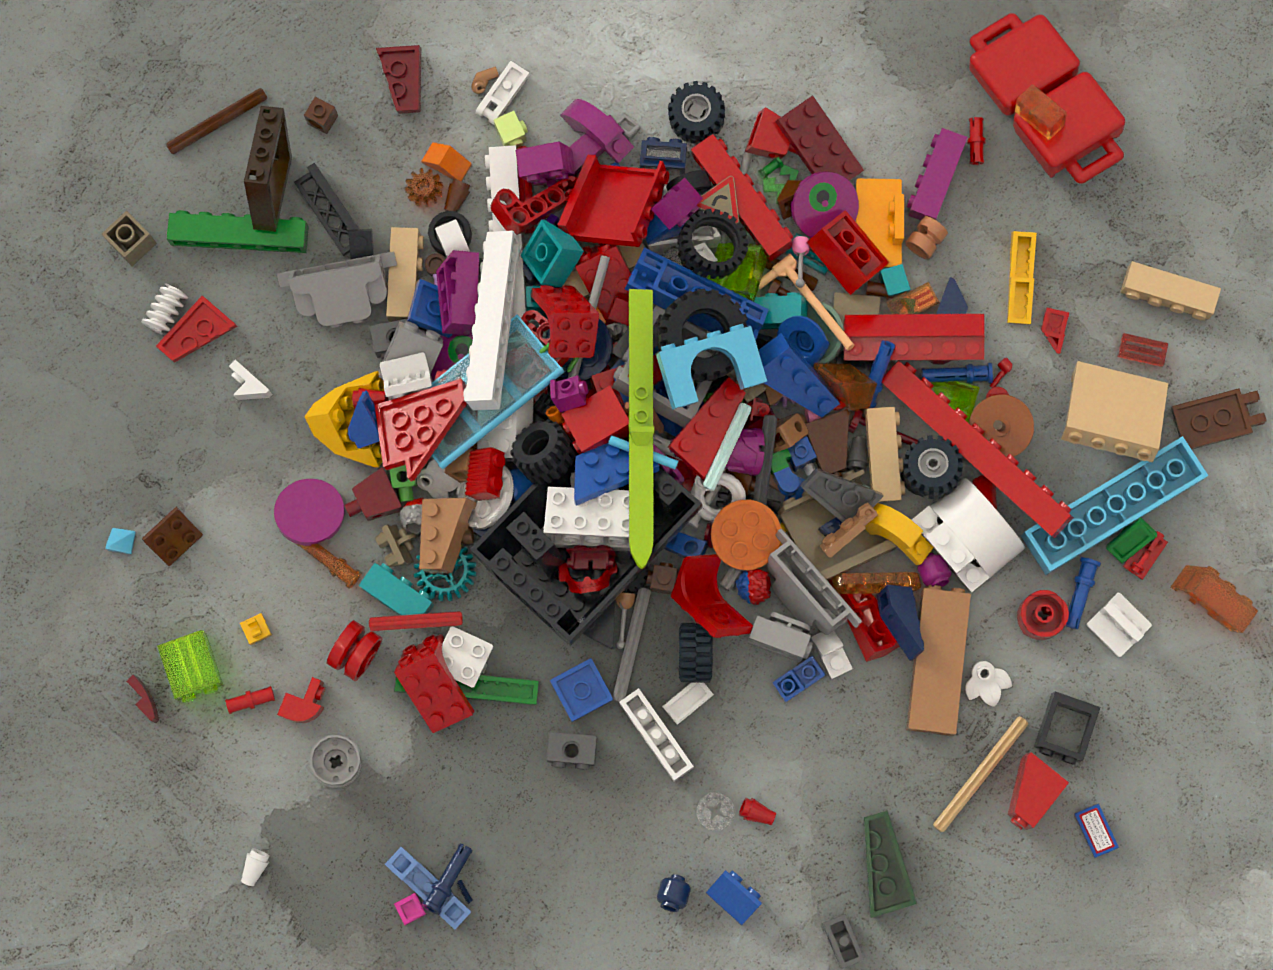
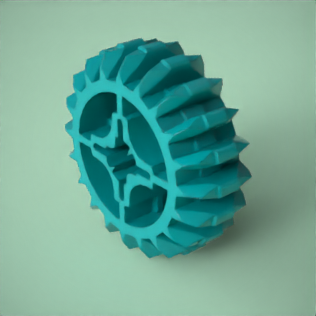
M466 546L460 550L458 555L460 558L457 559L453 572L449 573L450 580L444 573L442 575L434 573L427 576L425 571L419 569V564H414V569L420 570V572L414 573V577L422 578L416 583L417 586L422 587L426 585L423 591L428 593L431 590V599H434L439 594L438 599L440 602H443L444 595H447L449 602L453 601L452 594L454 593L458 599L461 598L459 590L462 589L465 593H468L469 590L465 584L474 585V581L469 579V576H477L475 571L470 570L477 566L476 562H468L474 558L473 554L465 555L468 551ZM420 555L416 556L418 561H420ZM464 564L463 576L456 584L454 573ZM443 579L448 582L450 587L438 588L430 582Z

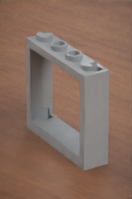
M657 305L653 309V326L655 322L659 324L661 317L665 313V310ZM685 322L682 329V338L686 340L698 337V340L707 338V333ZM628 347L622 358L625 361L623 367L618 366L613 378L616 381L612 388L629 397V377H627L629 374ZM705 350L713 354L712 356L716 355L719 352L716 350ZM706 380L698 383L695 389L698 402L687 405L686 409L680 407L672 410L669 399L653 391V409L656 413L684 428L697 413L712 381Z

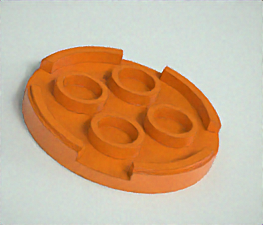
M754 500L734 501L721 509L713 521L711 528L712 546L719 558L727 565L740 570L757 569L766 565L769 555L779 548L781 542L775 535L781 529L777 516L766 505Z

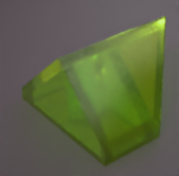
M958 381L931 383L934 385L933 390L937 395L942 392L951 401L948 405L953 410L958 407L968 416L965 420L969 423L980 387Z

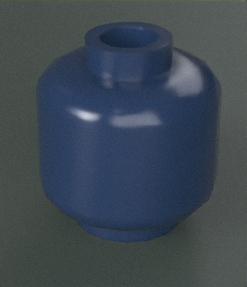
M673 874L671 877L664 878L660 883L657 900L661 904L660 907L670 912H678L679 909L685 908L691 892L690 885L680 875Z

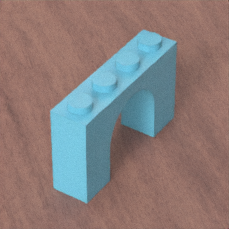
M743 324L730 327V332L721 334V331L718 330L706 334L707 338L703 340H698V337L684 340L685 345L676 347L675 343L661 347L662 351L657 353L656 356L672 410L698 402L691 377V365L697 354L705 350L720 351L731 360L740 390L767 382L751 326L744 328Z

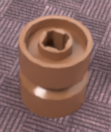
M924 216L916 227L917 231L911 233L905 244L914 254L929 260L937 249L936 244H941L948 232L938 221Z

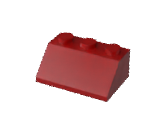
M846 210L806 242L850 295L889 263Z

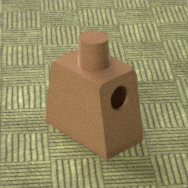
M794 413L777 420L776 434L780 433V439L775 440L773 453L790 448L808 434V429L805 425L807 424V419L804 415Z

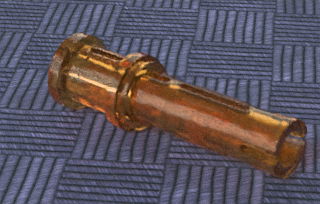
M318 543L311 544V546L296 544L329 569L330 575L333 577L337 576L345 582L346 587L349 589L357 583L362 575L361 571H356L346 564L344 558L338 559Z

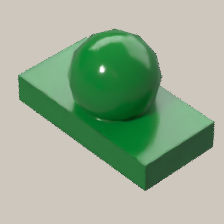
M1140 517L1133 524L1126 526L1117 537L1106 545V549L1123 564L1156 538L1157 532Z

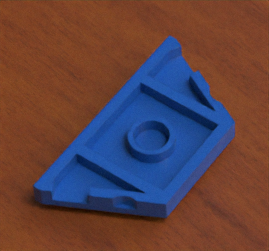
M606 443L576 456L574 503L576 506L629 484V452ZM653 461V473L659 471V465Z

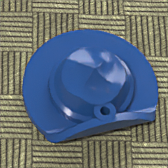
M804 316L787 318L781 323L777 332V336L782 333L813 368L822 359L830 345L820 326Z

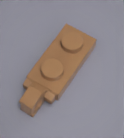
M868 502L858 508L853 518L846 519L840 525L841 528L828 534L823 539L820 547L828 557L834 556L866 529L865 525L878 515Z

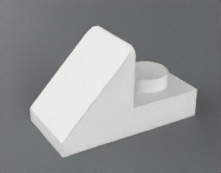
M236 360L229 366L233 371L231 376L240 384L245 382L234 393V397L237 400L270 398L273 395L266 386Z
M832 631L829 635L820 632L810 637L831 680L853 669L843 650L844 645L835 631Z

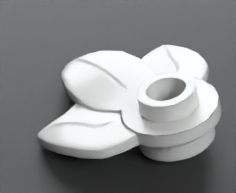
M435 459L431 460L427 468H423L416 478L417 485L421 489L428 491L434 499L449 498L448 492L455 490L460 485L458 481L445 474V468H440ZM423 478L429 479L430 483L426 482Z
M979 661L972 668V677L966 682L965 691L969 700L980 696L988 705L996 706L1000 700L1001 689L1011 688L1012 682L1004 670L994 668L987 661ZM983 669H987V675L985 677H981L980 675Z

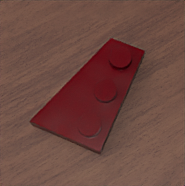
M420 45L376 48L396 111L399 114L420 113L422 51Z

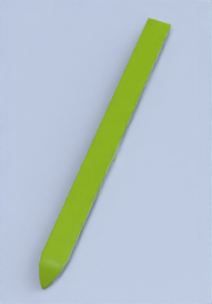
M629 289V546L637 566L644 569L653 548V290Z

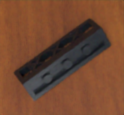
M313 163L307 167L309 173L294 181V183L341 254L345 256L350 252V247L348 245L343 248L340 243L341 234L348 235L349 230L359 228L317 165ZM313 178L316 182L315 193L305 191L302 184ZM317 197L328 200L327 211L316 208ZM329 215L340 218L339 229L329 227Z

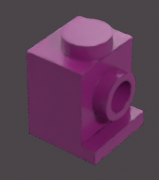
M578 375L558 382L555 379L550 380L551 400L560 412L586 405L587 384L584 380L581 381Z

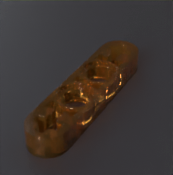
M916 572L843 573L832 578L833 588L838 594L879 593L887 585L912 587L913 592L921 588L920 577Z

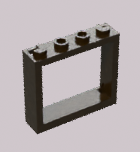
M261 106L244 178V186L254 230L273 232L277 230L292 160L284 108ZM250 175L256 176V180L249 179Z

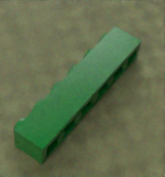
M178 210L176 213H169L167 241L171 246L307 253L309 227L307 222L300 217H290L289 220L280 219L279 217L276 232L254 230L250 214H246L244 217H235L231 213H222L221 216H216L209 212L190 214L188 211Z

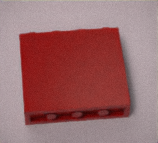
M588 154L558 222L559 229L573 236L576 241L640 247L643 238L647 236L649 223L655 215L651 208L662 198L664 186L669 181V172L666 170L664 162L660 161L657 169L601 165L596 155Z

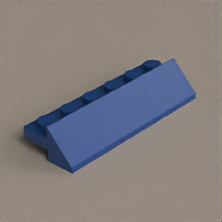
M645 247L625 287L627 291L629 289L653 290V304L665 310L678 297L689 291L694 292L698 289H705L706 291L718 290L719 294L729 295L731 297L730 300L734 304L738 302L741 306L740 311L742 314L746 313L748 318L746 324L747 327L751 326L755 341L769 310L707 278L701 277L699 274L696 275L693 271ZM696 314L687 320L709 332L720 330L721 334H724L721 324L708 314Z

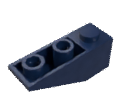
M887 585L876 595L880 617L909 661H913L924 651V641L921 636L920 620L917 616L916 599L913 595L912 587Z

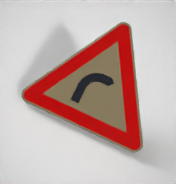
M729 176L701 195L703 199L697 206L702 211L711 209L712 213L715 209L720 210V215L727 212L729 213V219L733 216L737 219L735 222L737 225L739 223L735 182L734 177Z

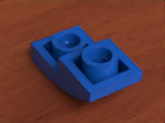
M812 655L775 680L773 685L784 701L787 702L823 678L826 673Z

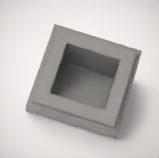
M622 114L616 120L625 131L623 135L629 142L641 129L639 124L625 114Z

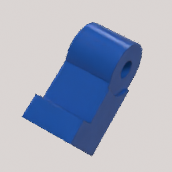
M679 532L664 549L685 558L687 556L705 555L708 545L705 541Z

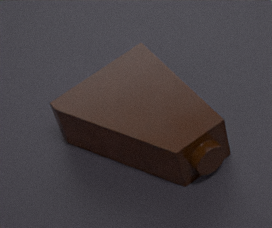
M848 409L805 424L808 429V434L805 436H807L817 456L815 462L818 469L842 477V473L846 469L849 425Z

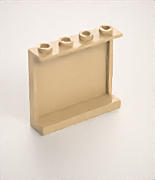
M1077 361L1071 377V382L1073 383L1066 426L1061 440L1137 458L1142 461L1153 462L1160 447L1168 383Z

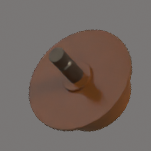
M994 395L984 399L975 407L969 419L971 426L976 423L985 431L982 435L988 441L993 438L1002 446L999 451L1005 456L1011 454L1015 457L1022 453L1030 444L1034 434V420L1029 408L1021 400L1010 395Z

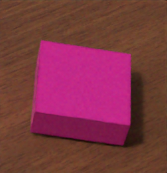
M416 893L394 904L404 925L426 915Z

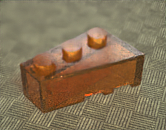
M1186 565L1171 585V588L1175 591L1182 590L1191 596L1188 601L1194 605L1198 602L1208 611L1207 614L1231 632L1243 633L1258 612L1252 606V600L1238 594L1235 591L1236 587L1226 580L1223 581L1219 577L1220 573L1213 567Z

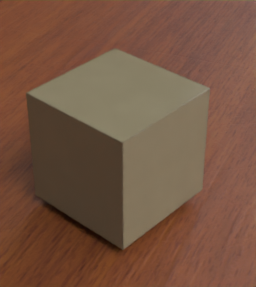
M128 211L124 212L102 233L107 242L131 266L136 264L157 244L152 236Z

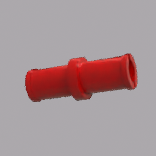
M974 117V120L969 118L970 138L967 139V144L970 145L969 164L979 165V162L984 164L983 145L986 143V138L983 137L984 118Z
M269 686L254 692L249 690L244 695L225 699L228 712L232 714L247 708L255 709L257 705L275 701L272 687Z

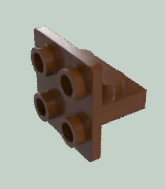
M176 506L142 540L168 566H171L203 534Z

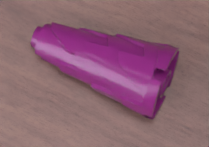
M760 428L742 429L725 469L754 476L759 475L764 460V452L761 451V445L765 446L764 434Z

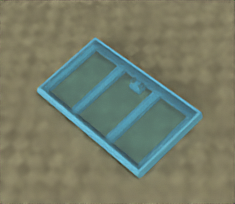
M518 314L511 319L500 409L472 410L468 404L465 406L432 454V457L442 469L446 468L550 384V380L557 379L564 373L563 367H560L555 359L549 355L548 351L542 354L539 353V350L544 346ZM469 353L433 381L432 387L462 379L465 382V388H467L466 370L470 366Z

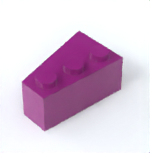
M453 250L436 270L442 333L469 335L472 332V326L476 320L475 304L478 303L479 253Z

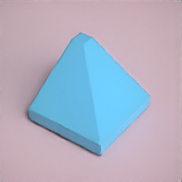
M112 528L105 549L112 552L132 554L136 532Z

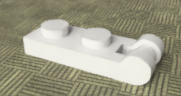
M510 61L479 104L475 113L481 117L485 116L489 119L488 122L494 125V119L502 116L530 76L529 72ZM491 103L497 106L494 111L488 108Z

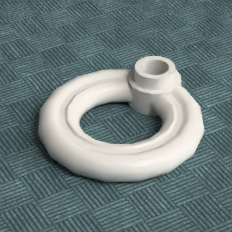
M723 472L717 485L725 486L730 490L732 494L731 503L738 500H746L745 490L741 482L733 475ZM696 475L691 494L703 505V508L697 514L703 519L712 522L721 509H714L707 505L704 494L708 489L703 487L704 481Z

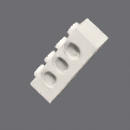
M639 688L619 702L674 782L694 768Z

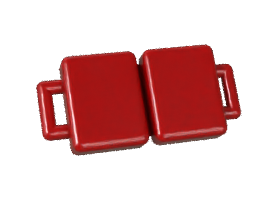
M1010 13L970 38V44L976 51L970 57L969 69L1004 115L1009 116L1015 113L1013 121L1015 132L1050 178L1066 168L1077 183L1083 184L1124 158V152L1114 141V138L1119 137L1123 132L1125 117L1090 73L1081 72L1078 74L1080 66L1078 57L1044 15H1036L1023 23L1016 14ZM1011 29L1010 32L1006 33L1005 35L1001 36L1000 38L996 39L995 41L987 45L986 42L990 41L991 39L995 38L996 36L1000 35L1006 30ZM1102 146L1107 154L1082 168L1077 161Z

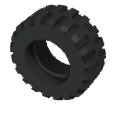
M698 289L694 292L689 291L669 305L659 321L660 326L657 330V338H659L658 349L662 351L661 347L675 343L676 347L684 345L682 339L683 326L690 317L696 314H708L714 317L721 324L724 333L730 332L729 328L732 326L743 324L744 328L747 327L746 321L748 318L746 313H741V306L738 302L734 304L730 300L731 297L729 295H721L718 290L706 291L705 289ZM720 351L716 355L707 358L696 356L691 365V377L695 382L713 381L733 371L734 367L731 360Z

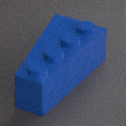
M782 333L758 350L767 382L764 384L821 418L840 404L832 388Z

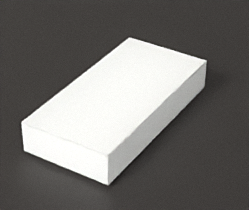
M690 683L662 707L678 725L714 694L705 683Z

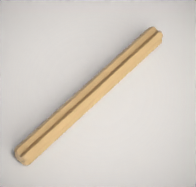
M1020 716L1016 718L937 818L933 826L938 831L944 832L1025 730L1028 722Z

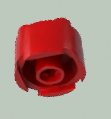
M1039 590L1030 594L1022 601L1017 612V621L1023 634L1035 640H1047L1057 635L1065 627L1069 617L1065 601L1050 590ZM1041 610L1043 614H1047V617L1044 620H1042V617L1038 616V613L1041 612Z

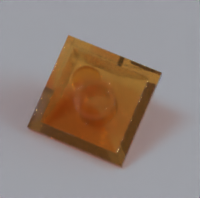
M814 363V369L836 397L846 404L848 409L858 411L859 409L870 408L877 386L875 381L851 364Z

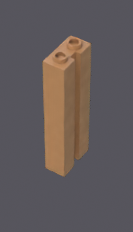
M929 585L928 588H923L921 591L919 620L921 636L924 641V651L914 659L906 730L948 736L956 735L971 594L965 593V589L951 588V591L942 590L941 586L935 585L932 587V585Z

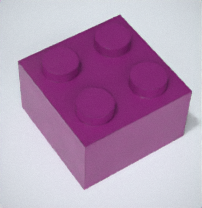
M560 141L515 150L519 177L529 183H533L534 186L547 184V180L555 179V181H560L562 179H569L568 176L575 175L572 150Z

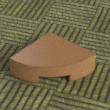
M763 383L767 389L764 392L769 407L773 406L782 398L783 394Z

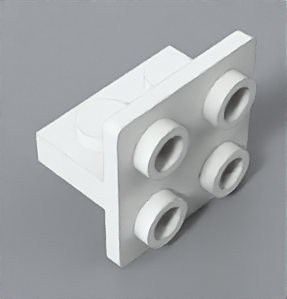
M423 352L380 363L384 380V391L389 400L432 387L426 355Z
M1117 593L1087 622L1086 626L1117 657H1121L1133 644L1137 643L1144 636V633L1152 624L1121 593Z
M451 626L442 644L445 663L456 681L474 688L480 674H484L488 666L486 662L493 649V645Z

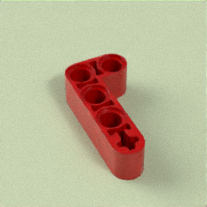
M568 176L569 179L560 180L521 203L512 190L500 189L491 202V211L506 231H514L516 235L521 234L538 224L541 219L548 218L551 213L554 214L566 206L577 177Z

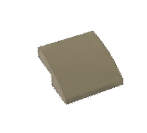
M835 292L833 309L840 315L844 325L845 315H879L880 296L850 295L849 293Z

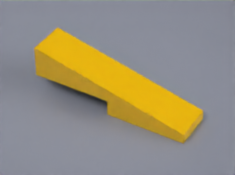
M1011 232L1007 323L1031 324L1037 233Z

